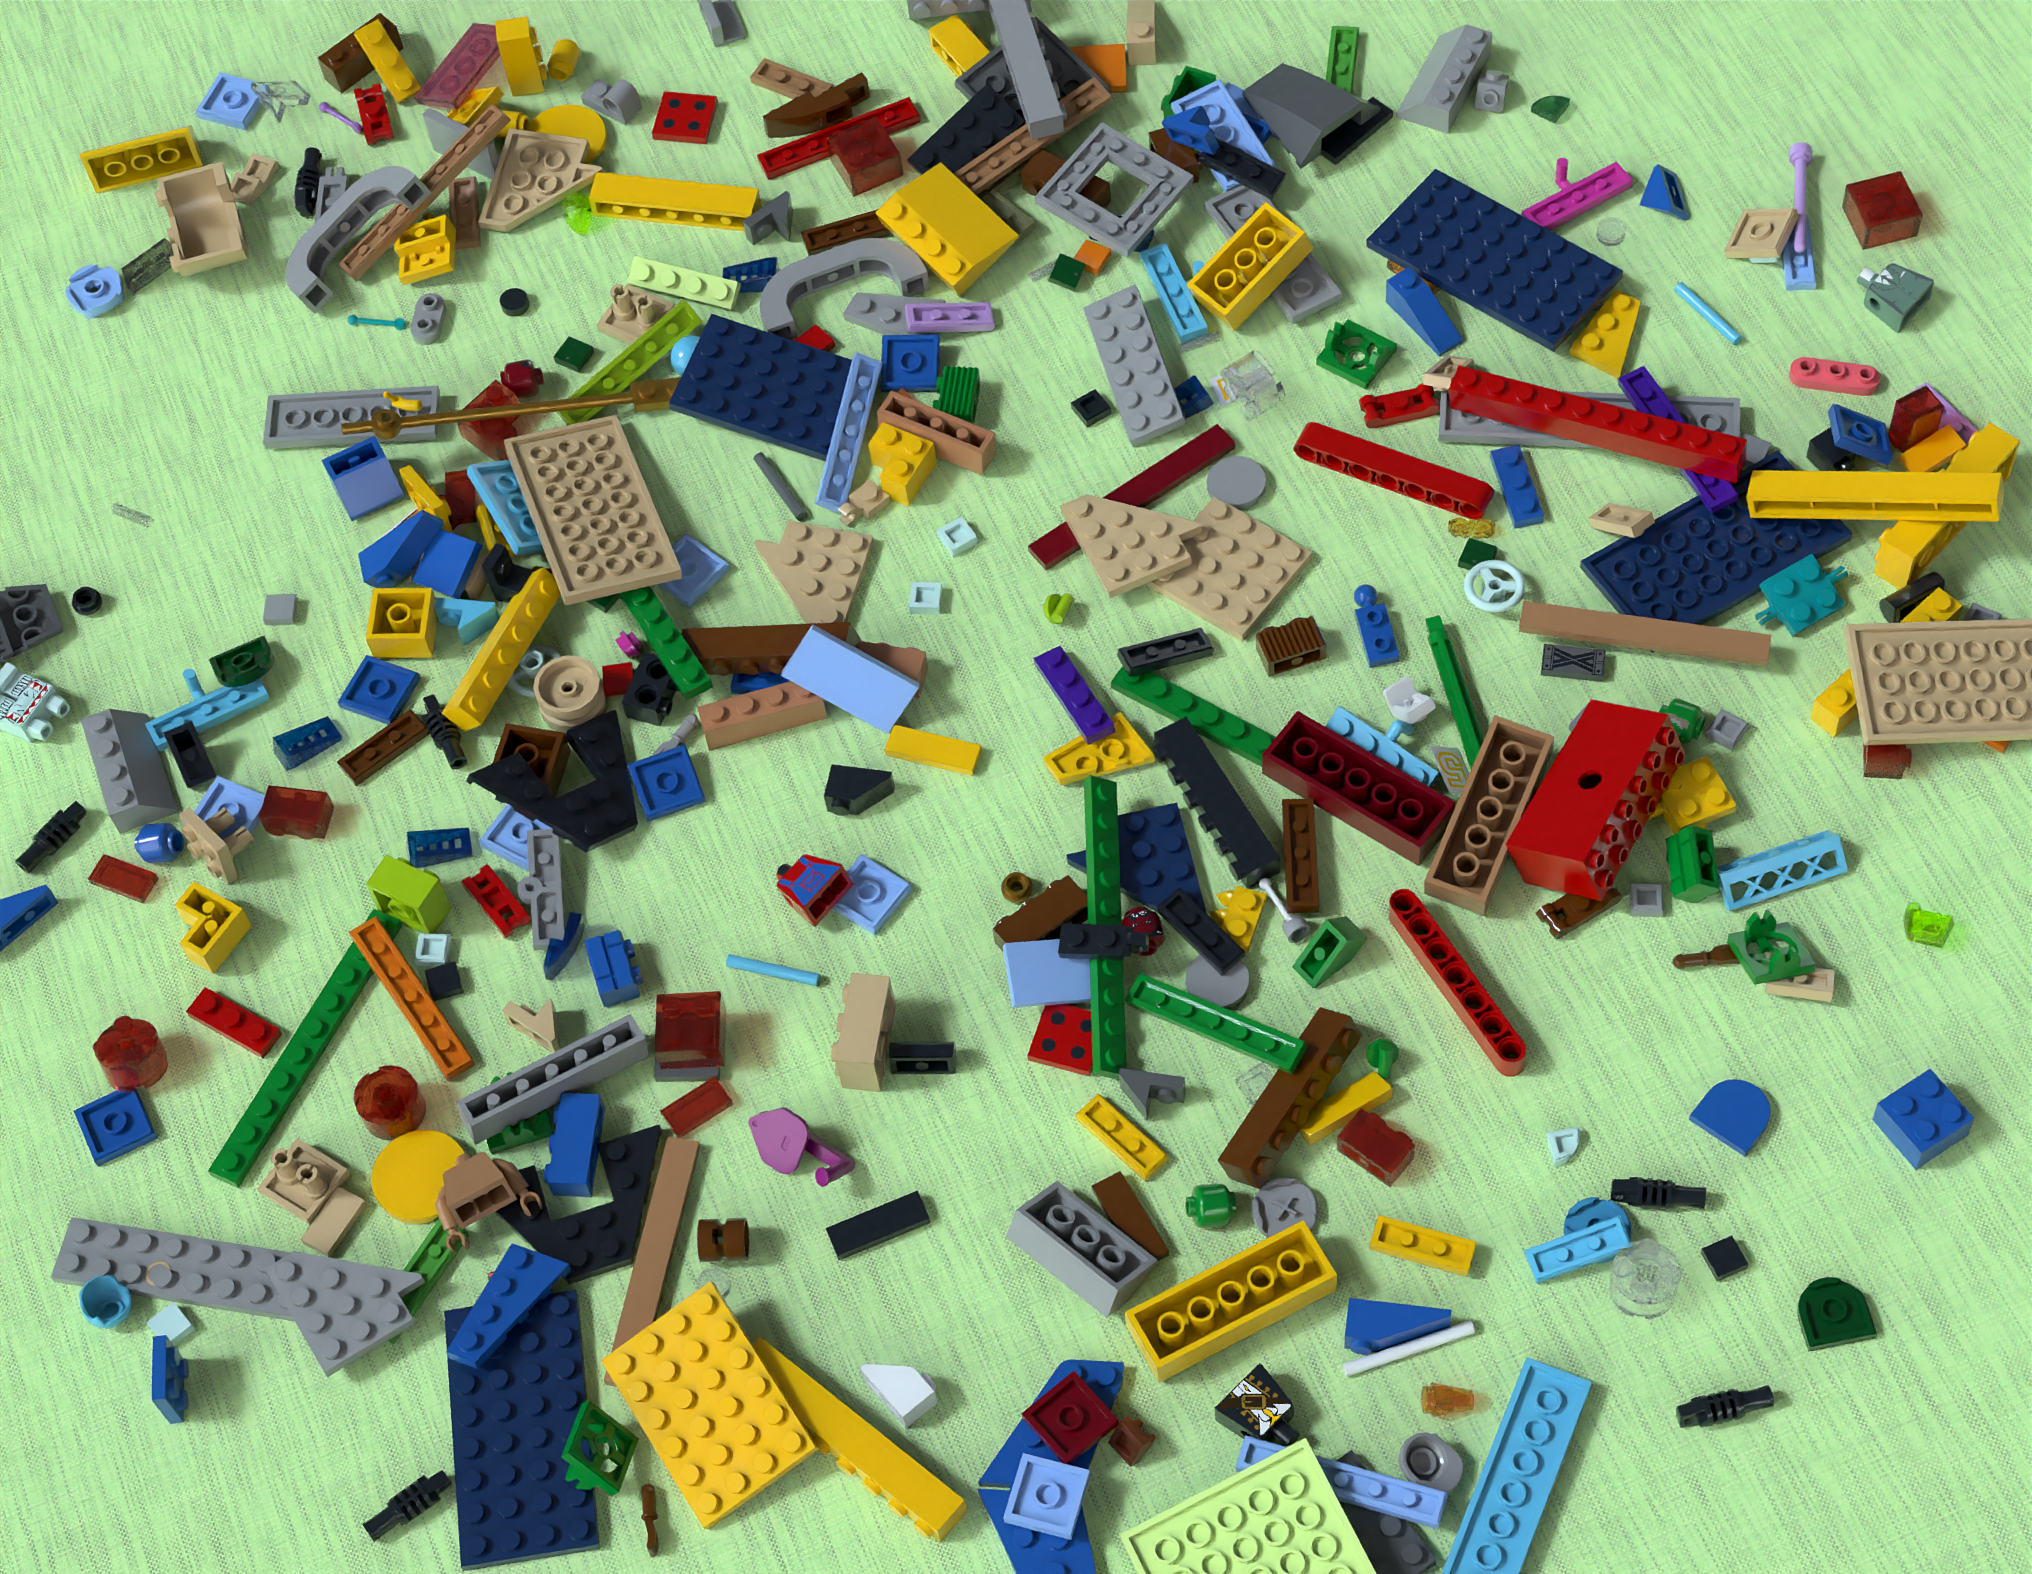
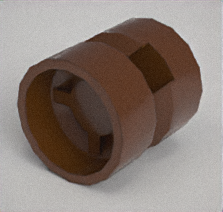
M728 1218L724 1224L719 1219L699 1220L697 1248L700 1262H720L722 1257H726L728 1261H748L750 1243L747 1218ZM718 1237H723V1244H718Z

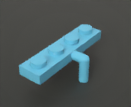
M1163 243L1139 252L1145 271L1181 343L1208 334V326L1186 286L1189 281L1185 282L1167 244ZM1202 261L1193 263L1194 276L1203 268L1204 263Z
M186 669L183 672V676L194 701L149 721L145 725L158 751L161 752L169 748L163 734L165 731L193 721L198 733H201L269 701L270 698L260 678L243 686H224L205 695L193 669Z
M1338 706L1326 725L1330 730L1430 788H1433L1441 775V772L1396 743L1401 733L1410 735L1413 732L1414 727L1408 722L1395 720L1386 735H1384L1344 707Z

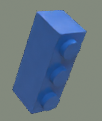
M561 1093L560 1105H555L554 1123L557 1124L555 1134L550 1135L549 1152L552 1154L551 1163L546 1164L544 1170V1181L549 1185L553 1196L592 1197L599 1154L597 1144H600L605 1114V1106L600 1094Z

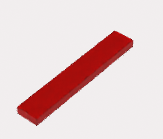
M910 97L760 153L757 155V159L767 179L770 180L920 123V115Z

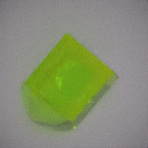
M582 193L570 194L565 197L566 200L561 201L564 218L574 232L585 236L592 220L588 195L582 196Z
M1917 902L1909 903L1903 916L1905 936L1909 941L1943 948L1954 926L1953 916L1922 910Z

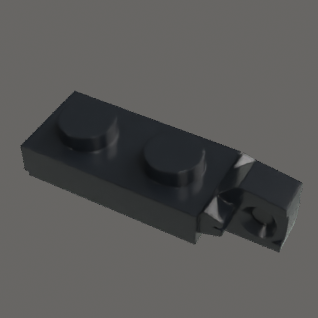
M1061 924L1058 949L1060 958L1124 960V957L1131 956V952H1148L1149 950L1147 933L1133 932L1132 927H1125V925Z

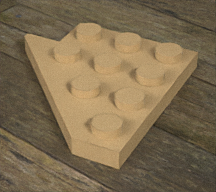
M509 128L478 221L480 227L508 232L594 182L596 172H605L602 166L584 164L590 147L588 140Z
M1088 494L1060 505L1064 519L1109 599L1191 565V556L1182 541L1202 533L1200 522Z
M788 520L780 544L755 540L756 551L805 624L848 621L874 545L872 535Z

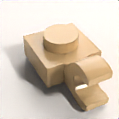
M869 479L848 496L849 502L844 503L838 509L843 515L839 519L847 527L853 525L862 515L869 520L890 504V496Z

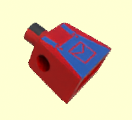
M808 854L802 855L793 866L786 863L782 864L776 873V877L779 880L776 887L787 904L814 927L819 924L854 885L841 864Z

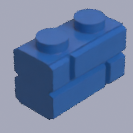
M619 930L606 933L604 936L599 935L586 939L584 943L603 1006L610 1007L621 1003V1001L626 1002L639 998L638 985L643 984L638 965L632 967L630 958L636 957L631 940H624L622 932Z

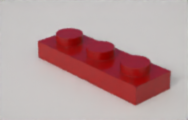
M204 987L186 1010L190 1018L264 1059L282 1035L279 1028L207 987Z

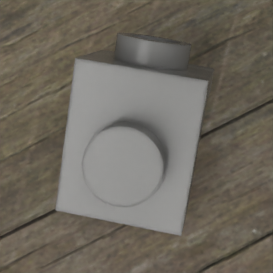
M1488 70L1486 73L1482 72L1477 86L1475 109L1502 112L1509 76L1503 75L1501 71Z

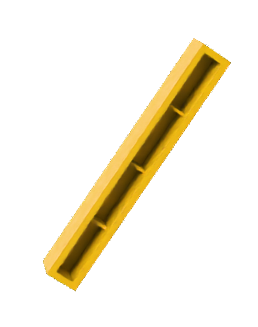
M1753 470L1746 497L1750 518L1999 522L2004 499L2002 473Z
M759 1336L753 1343L754 1347L819 1447L818 1451L823 1455L829 1452L837 1459L836 1464L842 1471L849 1476L855 1473L863 1480L862 1485L868 1492L875 1497L881 1494L889 1501L887 1505L895 1514L901 1518L907 1515L915 1522L913 1526L921 1535L927 1539L933 1536L941 1543L967 1513L965 1500Z

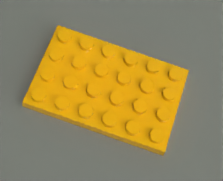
M711 1281L601 1360L704 1529H710L819 1450V1447L718 1288Z

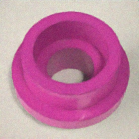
M624 631L620 632L621 636L615 641L629 659L635 655L639 657L641 655L639 648L642 647V644L633 632H630L628 635Z

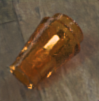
M1432 1382L1430 1386H1423L1422 1411L1424 1414H1431L1432 1417L1473 1410V1391Z

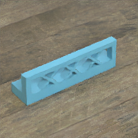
M1826 830L1717 866L1725 907L1731 911L1848 872L1840 836ZM1834 851L1837 866L1826 870L1817 866L1824 853ZM1802 861L1809 866L1802 878L1795 880L1788 876L1794 863ZM1784 867L1781 872L1777 870L1779 868ZM1815 869H1817V870L1820 871V872H1817V873H1814V874H1813V872H1814ZM1773 871L1779 875L1772 888L1764 889L1758 886L1764 873ZM1751 877H1754L1753 880H1752V882L1749 881V880H1747V879H1748V878H1751ZM1785 879H1788V880L1790 881V882H1787V883H1784V884H1783V882L1785 881ZM1739 881L1749 884L1745 895L1733 900L1729 885ZM1755 889L1760 890V892L1754 893Z

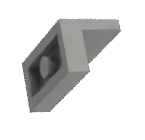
M698 0L701 14L715 47L745 38L744 30L731 0H718L715 2L711 0Z

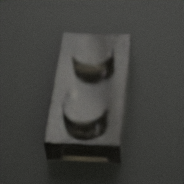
M163 238L121 268L129 290L136 293L172 267L169 258L174 256L171 242Z

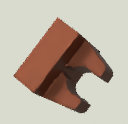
M1128 1416L1118 1423L1108 1443L1132 1467L1141 1461L1143 1455L1153 1444L1156 1436L1153 1433L1147 1436L1141 1429L1144 1423L1141 1420L1133 1421Z

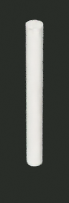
M1471 1320L1344 1363L1342 1367L1346 1377L1474 1334L1475 1330Z

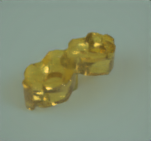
M1460 517L1449 520L1448 532L1454 537L1468 538L1473 536L1476 539H1487L1495 534L1496 524L1487 519L1477 522L1474 519H1470L1468 522Z

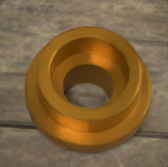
M1013 872L1007 875L1001 885L1004 898L1013 903L1026 901L1033 892L1030 878L1021 872ZM1014 887L1023 888L1020 891H1012Z

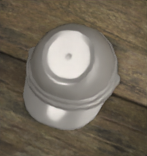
M1427 1432L1414 1434L1405 1440L1401 1447L1399 1465L1403 1475L1409 1482L1444 1492H1450L1456 1488L1463 1474V1462L1459 1454L1437 1434Z

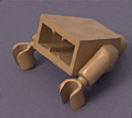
M480 1152L475 1156L471 1154L460 1155L456 1159V1166L444 1172V1186L441 1187L435 1202L444 1231L448 1230L449 1233L446 1238V1246L455 1254H457L454 1245L459 1239L462 1240V1244L467 1250L470 1248L469 1239L458 1231L457 1226L461 1229L517 1200V1194L521 1197L520 1204L526 1215L532 1216L526 1207L530 1201H536L542 1209L539 1196L527 1190L529 1185L516 1166L511 1162L498 1158L491 1160L485 1152Z

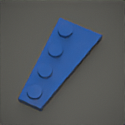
M511 1243L446 1351L448 1358L478 1369L507 1339L506 1334L517 1323L521 1324L529 1316L528 1311L539 1299L544 1300L552 1292L551 1287L559 1278L562 1277L564 1279L572 1271L570 1264Z

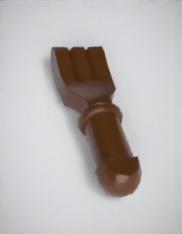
M1729 944L1715 946L1707 953L1705 950L1700 953L1686 955L1681 953L1675 956L1672 964L1677 969L1700 965L1707 966L1708 964L1740 963Z
M645 1484L641 1488L643 1511L641 1519L645 1521L648 1533L647 1550L650 1557H655L659 1548L658 1534L654 1525V1520L658 1519L655 1488L651 1484Z

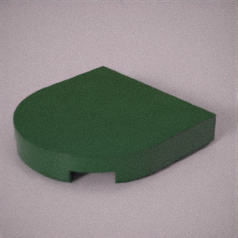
M261 636L210 658L209 661L221 685L238 687L252 683L264 676L272 668L274 656L265 636Z
M1825 1277L1811 1282L1801 1294L1797 1306V1316L1808 1352L1876 1338L1877 1332L1866 1299L1859 1289H1855L1837 1277Z

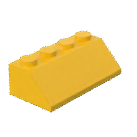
M192 125L80 153V159L96 194L203 167L199 142Z

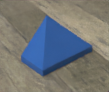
M1657 164L1653 168L1639 205L1686 221L1690 216L1677 174Z

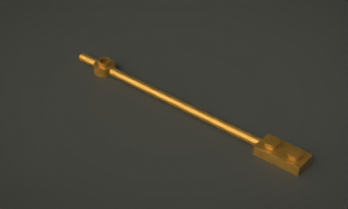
M681 377L631 382L630 392L414 416L400 417L393 410L383 409L374 413L371 420L341 423L342 435L372 432L380 439L389 440L397 437L403 428L633 403L635 412L669 409V402Z

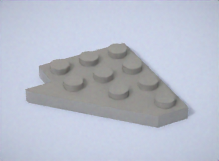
M296 1251L291 1252L265 1268L327 1377L416 1324L401 1297L425 1283L422 1276L418 1273Z

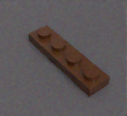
M1282 799L1287 913H1319L1314 799Z

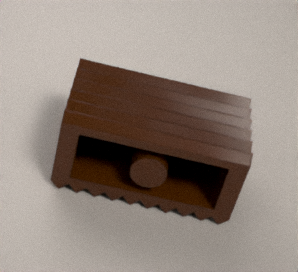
M1313 616L1308 618L1298 617L1285 626H1270L1256 634V650L1268 677L1326 659V644Z

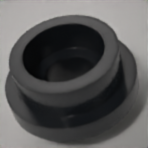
M81 587L73 594L72 606L80 615L93 614L102 605L100 593L91 587Z

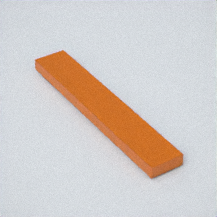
M377 916L349 931L350 937L447 1082L475 1066L473 1058Z

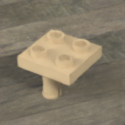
M617 284L610 290L613 303L597 323L599 332L631 344L675 307V303L629 284L624 286V288L623 285Z
M189 807L180 813L179 816L183 824L181 832L189 841L187 848L196 860L202 858L206 862V868L214 878L221 877L228 885L238 879L232 861L234 860L233 856L254 842L251 833L244 826H241L236 832L222 840L218 835L236 823L231 813L227 812V809L224 807L206 821H203Z
M297 1138L288 1150L280 1148L273 1152L271 1161L275 1167L259 1185L257 1190L260 1195L308 1225H311L337 1186H342L350 1176L347 1168Z

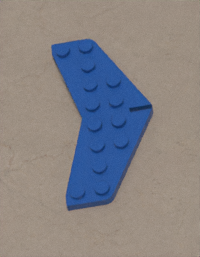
M1075 1359L1063 1361L1033 1402L1035 1403L1066 1376L1075 1371L1111 1411L1123 1385L1124 1362ZM1021 1419L978 1481L979 1486L1010 1488V1490L977 1488L1015 1574H1096L1082 1505L1072 1540L1004 1522L1003 1517L1022 1454L1025 1453L1060 1462L1029 1425ZM1099 1442L1071 1465L1088 1470Z

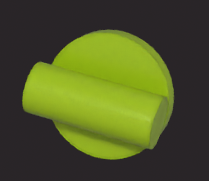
M1065 593L1063 596L1050 594L1043 605V612L1048 621L1052 624L1062 623L1074 601V597L1069 593Z

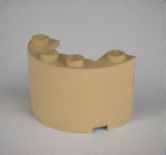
M223 162L157 178L159 190L155 191L159 207H165L171 223V228L167 229L173 249V256L169 258L174 273L179 272L182 277L249 260L244 227Z

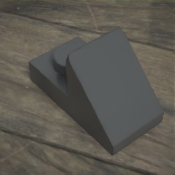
M785 191L743 221L746 238L751 244L755 245L762 239L767 238L775 230L788 242L790 241L793 207L789 192Z
M1120 1068V1088L1146 1121L1148 1119L1151 1098L1165 1104L1184 1103L1186 1092L1185 1077Z

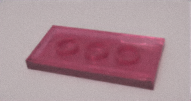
M473 23L415 95L414 98L420 105L458 109L501 55L497 44L496 26Z

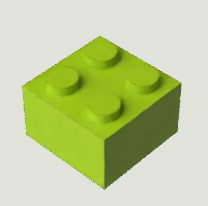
M386 854L366 883L378 911L400 919L402 925L419 933L435 934L452 909L446 897L447 893L443 890L439 876L428 869L421 871L415 868L412 863L402 857L395 859Z

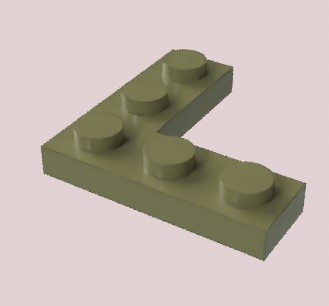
M1032 157L976 195L1019 235V238L1014 242L1015 245L1036 229V222L1002 195L1022 180L1021 170Z

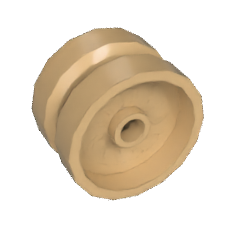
M562 656L552 659L535 676L533 690L544 721L551 729L566 734L567 730L605 714L607 700L597 669L588 660L579 656Z

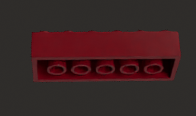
M1298 710L1262 754L1263 775L1304 799H1314V805L1417 866H1420L1444 835L1455 809V802Z

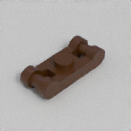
M1617 888L1608 890L1602 901L1567 893L1556 901L1543 905L1536 912V916L1542 923L1546 922L1550 927L1549 932L1557 940L1616 905L1623 896ZM1562 913L1566 919L1560 920L1557 915Z

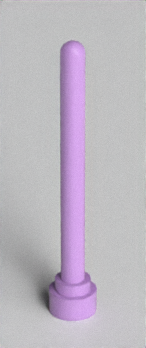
M1800 142L1793 144L1789 149V161L1795 167L1794 208L1797 209L1799 217L1794 225V250L1798 253H1802L1806 248V167L1812 162V147L1807 143Z

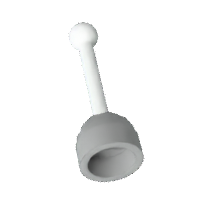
M1262 878L1259 881V887L1267 891L1284 916L1285 920L1283 921L1282 929L1290 943H1297L1306 938L1311 931L1306 920L1299 915L1287 913V909L1271 887V880L1269 878Z

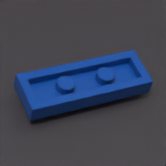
M1520 445L1491 450L1490 459L1514 529L1543 523L1544 514Z

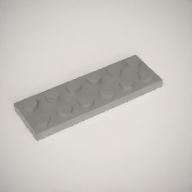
M1242 184L1204 202V210L1227 240L1265 202L1274 209L1276 208L1267 197ZM1311 252L1270 294L1292 324L1342 300V292Z
M1136 284L1083 307L1132 446H1138L1187 424Z
M438 386L270 395L267 402L263 443L266 449L358 444L375 435L372 432L342 435L341 423L371 420L374 413L383 409L393 410L400 417L439 413L440 390ZM388 391L393 396L400 395L404 399L420 400L422 402V409L420 411H405L394 407L391 404L392 401L383 397V393ZM438 425L403 428L399 435L393 439L384 440L378 437L376 439L378 442L437 439Z

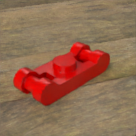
M373 84L372 88L362 90V88L354 89L367 144L376 143L375 140L386 138V140L393 139L394 134L381 84ZM376 98V101L366 103L367 100Z
M1423 383L1413 389L1380 396L1370 394L1359 399L1361 411L1366 414L1364 416L1366 426L1371 429L1430 417L1440 411L1438 400L1433 398L1435 394L1433 386L1423 385ZM1423 401V403H1422V404H1419V405H1415V403H1414V402Z
M486 864L479 869L480 872L472 878L470 876L466 877L461 883L467 893L472 896L496 926L503 938L506 939L513 934L512 930L520 925L524 927L531 922V919L500 878ZM485 883H488L487 886H485L484 888H482V889L480 890L479 887H481V886L484 885ZM511 910L514 915L504 920L502 915Z

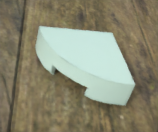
M1579 1127L1547 1132L1546 1139L1554 1167L1566 1163L1576 1153L1580 1141Z

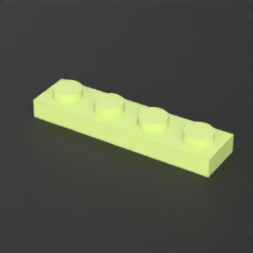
M637 256L633 258L627 283L633 286L731 311L735 309L741 283Z

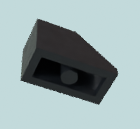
M831 764L824 793L827 812H832L839 816L861 814L894 793L893 774L890 771Z

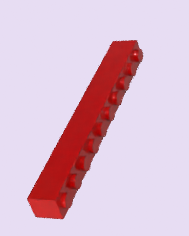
M1460 365L1449 387L1451 409L1733 483L1738 482L1747 459V439Z

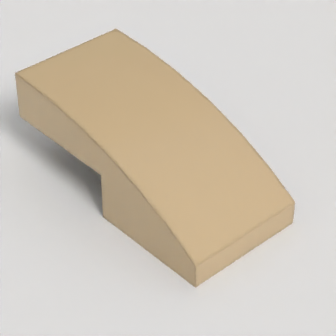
M252 153L243 173L236 172L230 183L235 201L247 205L255 202L267 188L280 165L275 160Z

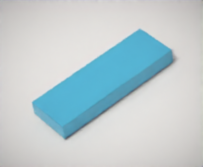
M1619 1215L1524 1251L1535 1281L1539 1284L1632 1250L1633 1247L1622 1218Z

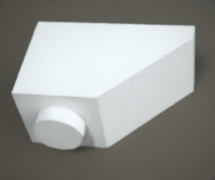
M865 1364L860 1368L864 1382L906 1429L937 1404L935 1395L937 1387L926 1373L920 1375L914 1367Z

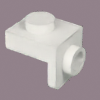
M1403 677L1383 690V695L1393 717L1410 724L1421 722L1427 717L1429 712L1436 708L1432 697L1416 692L1411 679L1408 677Z

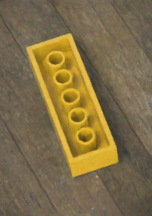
M1989 422L1982 431L1976 430L1965 450L1959 449L1950 462L1951 465L1946 470L1942 468L1939 472L2002 473L2004 484L2011 475L2020 440ZM1897 520V524L1893 528H1886L1879 538L1881 547L1874 558L1877 561L1874 574L1899 590L1918 579L1969 521Z
M1302 1220L1125 1312L1126 1327L1158 1383L1337 1291V1274L1308 1226Z

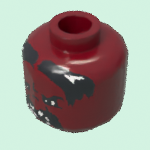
M528 359L507 363L504 371H500L504 394L509 393L513 399L536 396L539 392V385L544 384L541 367L535 368L533 361Z
M1136 907L1125 914V917L1122 919V925L1132 927L1133 932L1147 933L1149 938L1148 952L1131 953L1139 954L1140 956H1150L1156 953L1157 948L1163 944L1165 939L1158 914L1146 907Z

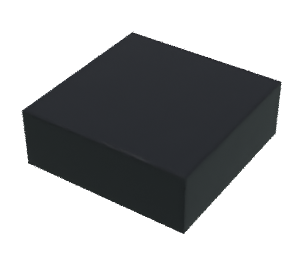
M1096 389L1071 402V409L1087 428L1112 414L1111 407Z
M455 961L424 970L430 995L434 1002L464 993Z
M1732 1235L1701 1249V1255L1716 1281L1727 1278L1748 1267V1262Z

